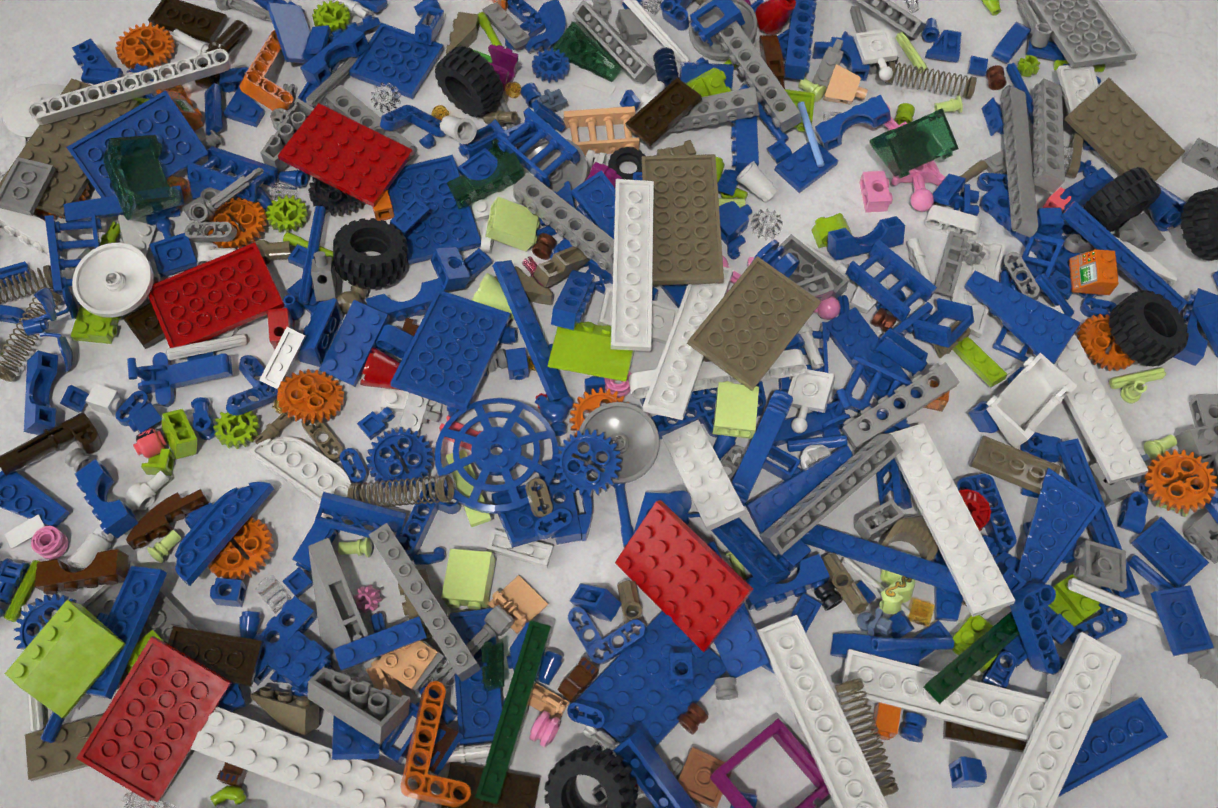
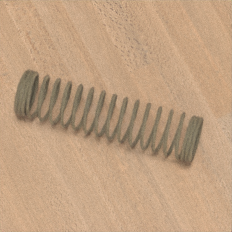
M895 61L889 62L888 67H890L893 70V76L890 80L885 81V83L887 84H893V80L897 68L899 66V73L896 84L898 85L902 70L905 66L902 86H904V82L908 70L910 68V76L907 86L909 87L913 72L916 68L913 89L915 88V84L920 70L921 79L918 89L921 88V83L924 74L927 70V78L924 91L926 90L930 74L933 71L932 82L929 90L930 92L932 90L933 82L938 72V81L935 93L938 90V85L941 76L944 73L943 85L940 92L941 94L943 93L944 84L948 75L949 84L946 91V95H948L950 84L954 75L955 82L952 90V96L954 95L956 83L959 77H961L957 95H960L961 86L965 77L966 86L964 89L963 98L965 97L966 99H971L974 94L977 81L976 77L971 76L968 79V76L965 75L962 79V75L960 74L957 77L956 73H954L951 77V73L948 72L946 75L945 71H943L940 75L939 70H937L934 75V69H931V71L929 72V69L926 68L923 72V67H920L918 70L917 66H915L912 70L911 64L908 66V68L906 64H904L901 68L900 62L897 64L895 68Z
M45 265L43 266V273L51 290L53 289L51 266ZM37 268V272L43 283V287L48 288L45 284L40 268ZM31 269V275L38 291L40 288L35 272ZM26 271L24 274L31 288V294L26 290L22 275L18 273L20 283L25 290V296L21 294L17 279L12 275V280L19 296L17 298L14 295L12 284L9 278L6 277L7 286L12 294L11 300L8 297L3 280L0 279L1 289L6 296V301H4L0 293V304L1 301L7 303L8 300L13 301L14 297L19 300L20 295L25 298L27 294L31 296L33 292L36 293Z
M50 290L53 298L56 299L54 300L56 310L58 309L57 306L63 302V299L59 294ZM36 297L32 298V302L26 308V313L22 315L23 318L19 319L20 323L16 324L13 333L9 335L10 339L6 340L7 344H4L3 349L0 350V356L8 361L0 360V379L14 381L16 375L12 371L19 372V369L14 365L22 367L23 365L19 361H26L23 356H29V353L25 350L32 351L29 345L34 346L36 344L33 340H39L36 335L33 336L37 339L32 338L22 332L24 329L18 328V325L23 326L22 319H29L24 317L25 314H28L31 318H34L31 315L36 317L42 316L35 310L46 314V311L38 306L43 305L34 302V299H37ZM28 309H31L35 314L28 313ZM15 330H18V331L21 332L23 335H21V334H16V333H15ZM12 335H15V336H16L18 339H20L21 341L16 340V339H12L11 336H12ZM19 336H21V337H23V338H25V339L31 341L33 344H31V343H29V342H26L25 340H23V339L20 338ZM8 341H13L17 346L9 344ZM17 342L26 345V346L29 347L30 349H27V348H25V347L19 345ZM5 346H9L14 351L5 349ZM13 347L22 350V351L25 352L26 354L17 351V350L14 349ZM5 351L12 357L3 355L1 352ZM11 353L16 354V355L20 356V357L23 358V359L17 358L16 356L12 355ZM9 359H12V360L16 361V362L19 363L20 365H18V364H16V363L10 361ZM5 364L12 366V367L15 368L16 370H14V369H12V368L6 366Z
M438 475L436 478L431 476L430 479L428 477H424V479L419 477L418 479L412 478L411 480L407 478L405 481L403 479L399 481L395 479L393 482L391 480L387 482L383 480L381 482L376 481L375 483L372 481L369 483L364 482L363 484L352 483L347 492V498L353 499L354 490L355 500H357L356 489H358L359 501L364 502L365 490L363 485L367 484L368 503L372 504L369 486L372 483L373 505L376 503L380 507H395L397 505L407 506L409 504L419 505L421 503L432 504L434 502L439 503L440 501L443 503L450 502L454 495V485L449 475ZM432 478L435 480V499L432 496ZM419 479L422 480V491H423V498H422V500L420 499V496H419V492H420L419 483H418ZM425 479H428V481H429V483H428V489H429V494H430V495H429V498H428V499H427V497H426V495H425V493H426V487H425V482H424ZM444 479H446L448 484L447 498L444 494ZM407 480L410 482V501L407 498ZM413 480L416 481V501L413 497ZM395 481L398 483V485H397V493H398V497H399L398 502H396V500H395V487H394V482H395ZM400 481H403V482H404V485H403V491H404V496H405L404 501H402V499H401V486H400ZM383 482L385 483V496L387 499L386 503H384L382 500L383 488L381 484ZM388 482H391V494L393 498L391 503L389 501ZM376 483H379V497H380V503H379V504H378L377 501H376V500H377V489H376V485H375Z
M862 678L843 682L834 687L837 693L854 688L857 689L839 695L838 698L864 693L856 698L842 702L840 705L866 700L861 704L843 710V712L869 707L864 711L847 716L846 719L870 715L849 725L873 722L852 732L876 729L868 734L856 737V740L878 736L871 741L859 744V746L881 743L874 748L862 751V753L884 750L875 756L865 759L868 761L874 758L886 757L878 763L869 765V767L888 765L879 771L872 772V774L891 772L882 778L875 779L876 782L893 779L891 782L879 786L883 797L897 792L899 788L897 783H894L896 778L889 777L893 774V771L886 770L891 764L885 762L888 756L882 755L886 749L879 748L884 742L876 741L881 735L873 734L879 728L870 727L876 723V720L870 719L874 713L867 712L872 706L864 705L869 699L861 698L867 694L866 691H859L864 688Z

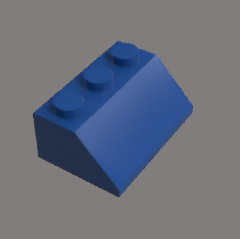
M332 298L320 302L316 309L312 311L309 325L305 326L303 330V335L306 338L297 354L300 362L317 367L321 366L343 321L337 299Z

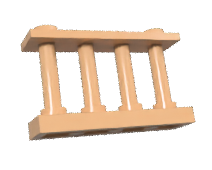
M634 106L564 111L565 128H570L572 142L580 147L585 156L589 149L594 150L595 153L602 152L606 154H613L615 150L626 147H634L639 150V138H632V132L625 125L635 115ZM623 124L625 139H615L613 125ZM606 125L608 140L597 141L595 126ZM577 127H588L590 141L579 142Z

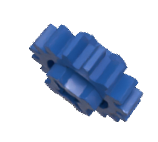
M545 48L543 53L538 51V56H533V73H536V78L541 77V81L548 79V83H550L554 79L557 82V78L564 79V75H568L569 58L565 57V53L560 54L559 49L555 52L553 48L550 51H547Z

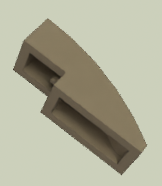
M572 246L554 253L551 260L538 264L534 277L547 288L569 276L572 270L581 268L590 259L579 248Z

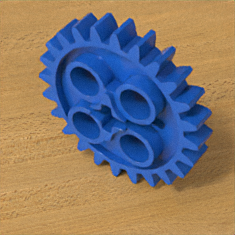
M400 427L399 432L396 433L392 428L391 434L384 431V438L377 436L378 443H371L373 449H368L370 456L366 457V460L369 463L367 465L368 470H370L369 473L371 477H375V482L383 480L386 482L391 480L393 482L395 479L398 481L403 479L405 481L407 478L411 480L412 478L418 479L419 477L423 479V475L429 477L427 469H433L430 463L434 461L432 448H429V441L425 442L424 435L419 437L418 431L411 434L410 428L403 432L402 427ZM404 444H408V445H409V446H408L407 448H405V449H401V448H400V447H401L402 445H404ZM392 445L397 449L400 458L404 460L406 468L410 471L409 473L405 472L400 460L397 459L394 450L391 448ZM385 454H391L388 458H382ZM413 460H418V461H419V462H418L417 464H415V465H411V464H410V462L413 461ZM394 470H400V473L396 475L391 474ZM407 480V481H406V485H407V491H408V490H409L410 482ZM413 480L412 484L416 488V481ZM395 481L394 487H397L398 483ZM400 481V486H401V489H402V486L404 485V482H403V481ZM383 482L381 485L382 488H385V483ZM388 482L389 489L391 491V482Z
M586 429L585 435H582L580 431H577L578 437L575 438L570 434L571 441L563 440L565 447H558L562 454H555V457L560 460L554 463L556 467L560 468L556 471V474L563 475L559 479L560 482L567 481L565 488L568 489L572 486L573 494L579 490L580 496H583L586 491L589 497H591L592 491H595L599 496V489L602 488L607 492V484L612 487L614 486L612 478L619 479L615 472L622 471L617 466L622 463V459L616 457L620 456L621 453L620 451H614L617 448L616 443L610 445L611 437L604 440L605 433L597 436V431L594 430L592 435H590L588 429ZM583 445L590 447L589 451L585 454L579 452V448ZM575 454L587 462L591 459L593 465L603 468L605 471L601 472L592 465L586 467L582 460L573 458L572 455ZM601 454L608 456L607 461L604 463L597 461V457ZM573 463L580 465L576 472L569 470L570 465ZM591 472L598 474V478L595 481L587 479Z
M53 594L51 598L49 595H44L43 600L35 599L36 605L28 603L29 611H21L24 619L16 620L21 624V627L14 629V631L20 632V635L15 637L14 640L21 641L16 648L26 649L37 636L34 635V628L39 625L40 632L51 619L52 612L55 609L58 611L65 601L69 600V596L62 595L60 598V595ZM71 598L69 601L76 603L77 600ZM41 616H42L43 620L45 621V623H43V622L40 620V617H41Z

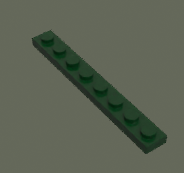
M1012 611L924 685L923 688L939 704L1020 635Z
M531 620L529 622L475 795L476 799L496 805L499 804L552 627Z

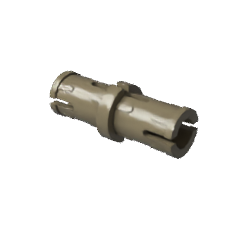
M498 110L496 112H488L483 116V120L486 124L492 123L494 119L500 125L516 123L518 121V114L516 111L504 112L503 110Z
M282 413L275 421L266 426L267 428L254 439V442L259 444L264 440H273L275 437H279L280 432L292 422V419L288 418L286 413Z

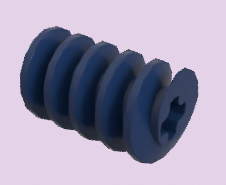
M665 47L657 50L653 55L657 81L663 82L666 88L672 81L679 78L674 51L671 48Z

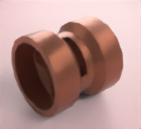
M1000 65L990 67L986 72L989 79V88L991 90L1004 88L1007 84L1004 68Z
M541 233L537 239L538 243L534 245L532 252L536 257L546 260L550 257L551 249L555 247L556 240L549 234Z
M880 308L872 319L871 324L875 327L879 326L885 333L894 326L898 318L887 314L885 309Z
M691 703L688 707V712L681 714L677 720L687 732L694 735L698 730L699 723H705L708 715L697 704Z

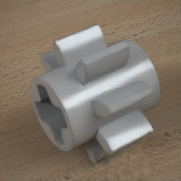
M976 241L970 244L967 242L960 252L961 255H964L962 261H965L970 266L975 263L979 265L986 254L982 252L984 246L976 243Z

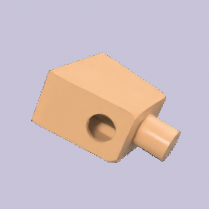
M836 64L823 100L851 104L854 97L864 100L868 89L858 86L861 77Z

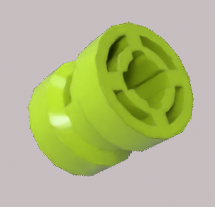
M909 103L900 104L894 121L898 125L904 122L912 123L915 107Z

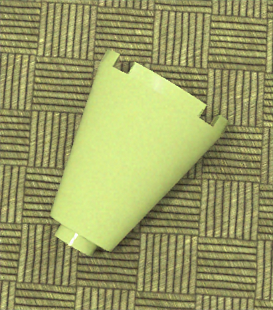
M486 273L472 301L511 313L510 319H514L499 281L492 274Z

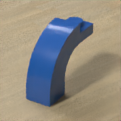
M558 0L543 3L539 9L538 14L545 25V32L530 38L525 45L528 52L533 50L539 51L542 48L543 50L546 48L549 51L563 35L566 19L563 8Z
M831 37L830 42H815L812 57L813 59H823L829 46L833 47L836 39L842 40L843 46L841 51L844 53L841 63L846 66L848 71L861 77L860 81L867 80L870 67L869 64L863 65L855 43L839 37Z

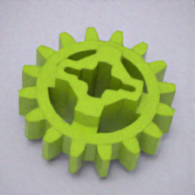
M332 0L329 3L323 1L322 6L318 4V9L313 10L314 14H312L315 27L329 25L330 32H333L340 28L346 29L345 25L350 24L349 9L345 7L344 3L339 5V1L335 3Z
M285 195L284 199L278 196L277 202L272 200V206H267L266 216L268 223L272 225L274 230L278 228L280 233L283 229L286 232H289L290 229L296 231L297 226L302 228V222H307L306 216H308L306 205L302 203L301 198L296 200L294 195L291 198Z
M253 411L237 416L228 412H220L221 419H215L217 425L213 426L216 432V438L219 439L222 445L226 443L228 448L234 445L236 449H239L240 444L247 447V441L254 442L252 436H258L256 429H259L260 425ZM246 419L249 420L250 425H247Z

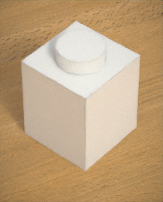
M95 384L86 402L92 410L115 416L116 411L123 404V398L117 390Z

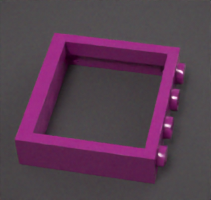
M779 718L710 776L712 782L734 808H753L727 775L773 737L817 788L796 808H814L816 806L813 802L814 800L819 798L822 801L829 794L814 758Z

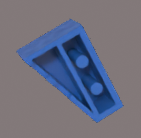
M680 62L679 78L684 83H687L708 70L717 68L722 70L726 76L724 81L726 87L732 88L734 66L733 64Z

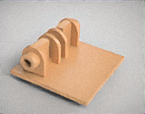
M519 575L501 592L496 591L492 595L493 599L488 603L491 608L500 605L515 620L511 628L516 634L548 605Z
M418 641L382 655L376 666L383 670L382 672L387 676H392L412 689L438 652L422 641Z

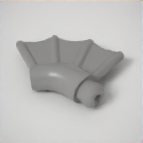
M1209 635L1214 648L1189 653L1188 664L1198 670L1201 679L1212 681L1218 688V636Z

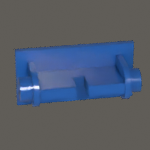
M992 97L982 107L991 136L996 132L1004 134L1000 104H997L995 98Z

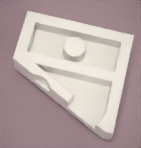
M119 215L117 221L120 226L121 240L125 244L136 247L146 256L156 227Z

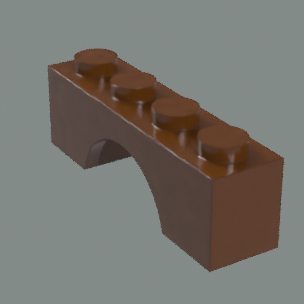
M119 549L97 552L93 562L79 572H71L69 565L58 559L37 562L35 588L43 591L44 594L53 595L57 594L58 591L73 592L77 591L78 588H96L101 584L116 585L119 581H125L128 574L129 555Z

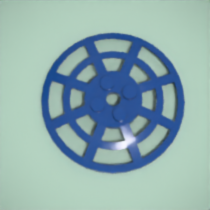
M485 399L470 404L467 411L475 409L477 417L467 422L459 432L450 430L449 427L466 411L459 410L442 428L435 448V466L439 476L448 475L458 470L462 478L474 486L470 498L463 496L454 488L453 498L469 509L482 513L501 514L520 510L530 505L528 496L520 499L516 487L526 482L534 471L545 477L544 482L548 489L558 468L554 465V463L558 462V459L555 457V454H559L558 442L550 424L539 412L522 402L512 399ZM500 403L514 405L515 408L511 414L507 412L485 413L482 406ZM523 409L535 415L547 431L535 433L533 428L519 417ZM488 418H506L507 421L503 427H491ZM481 422L484 430L476 437L465 434L473 425ZM515 422L524 427L529 435L518 438L511 431ZM444 437L455 439L453 446L454 462L442 467V441ZM551 439L553 455L550 469L538 464L540 458L539 441ZM461 441L472 445V454L462 459L459 457ZM533 442L534 454L533 459L530 460L522 456L521 446ZM499 447L502 449V453L493 455L491 450ZM474 463L481 471L478 479L476 480L471 477L463 467ZM518 464L528 468L522 476L513 481L510 472ZM489 475H502L505 484L490 485L485 484ZM444 479V488L448 492V484L446 479ZM539 485L538 488L535 490V491L537 492L538 497H539L538 490L541 489V488H540V485ZM482 490L488 492L508 491L512 500L511 503L499 505L483 504L477 501Z

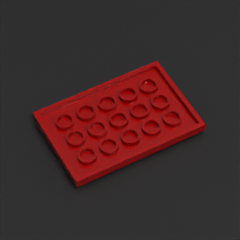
M318 103L280 151L278 158L332 187L375 207L412 157L413 150Z
M255 242L152 285L148 295L170 348L206 341L267 315V310L281 309L284 307L280 294Z
M661 500L655 502L615 561V564L632 581H635L636 585L666 615H669L673 622L703 652L710 648L753 591V588Z
M152 636L76 759L156 806L190 753L198 732H201L208 721L209 715L219 705L232 682Z

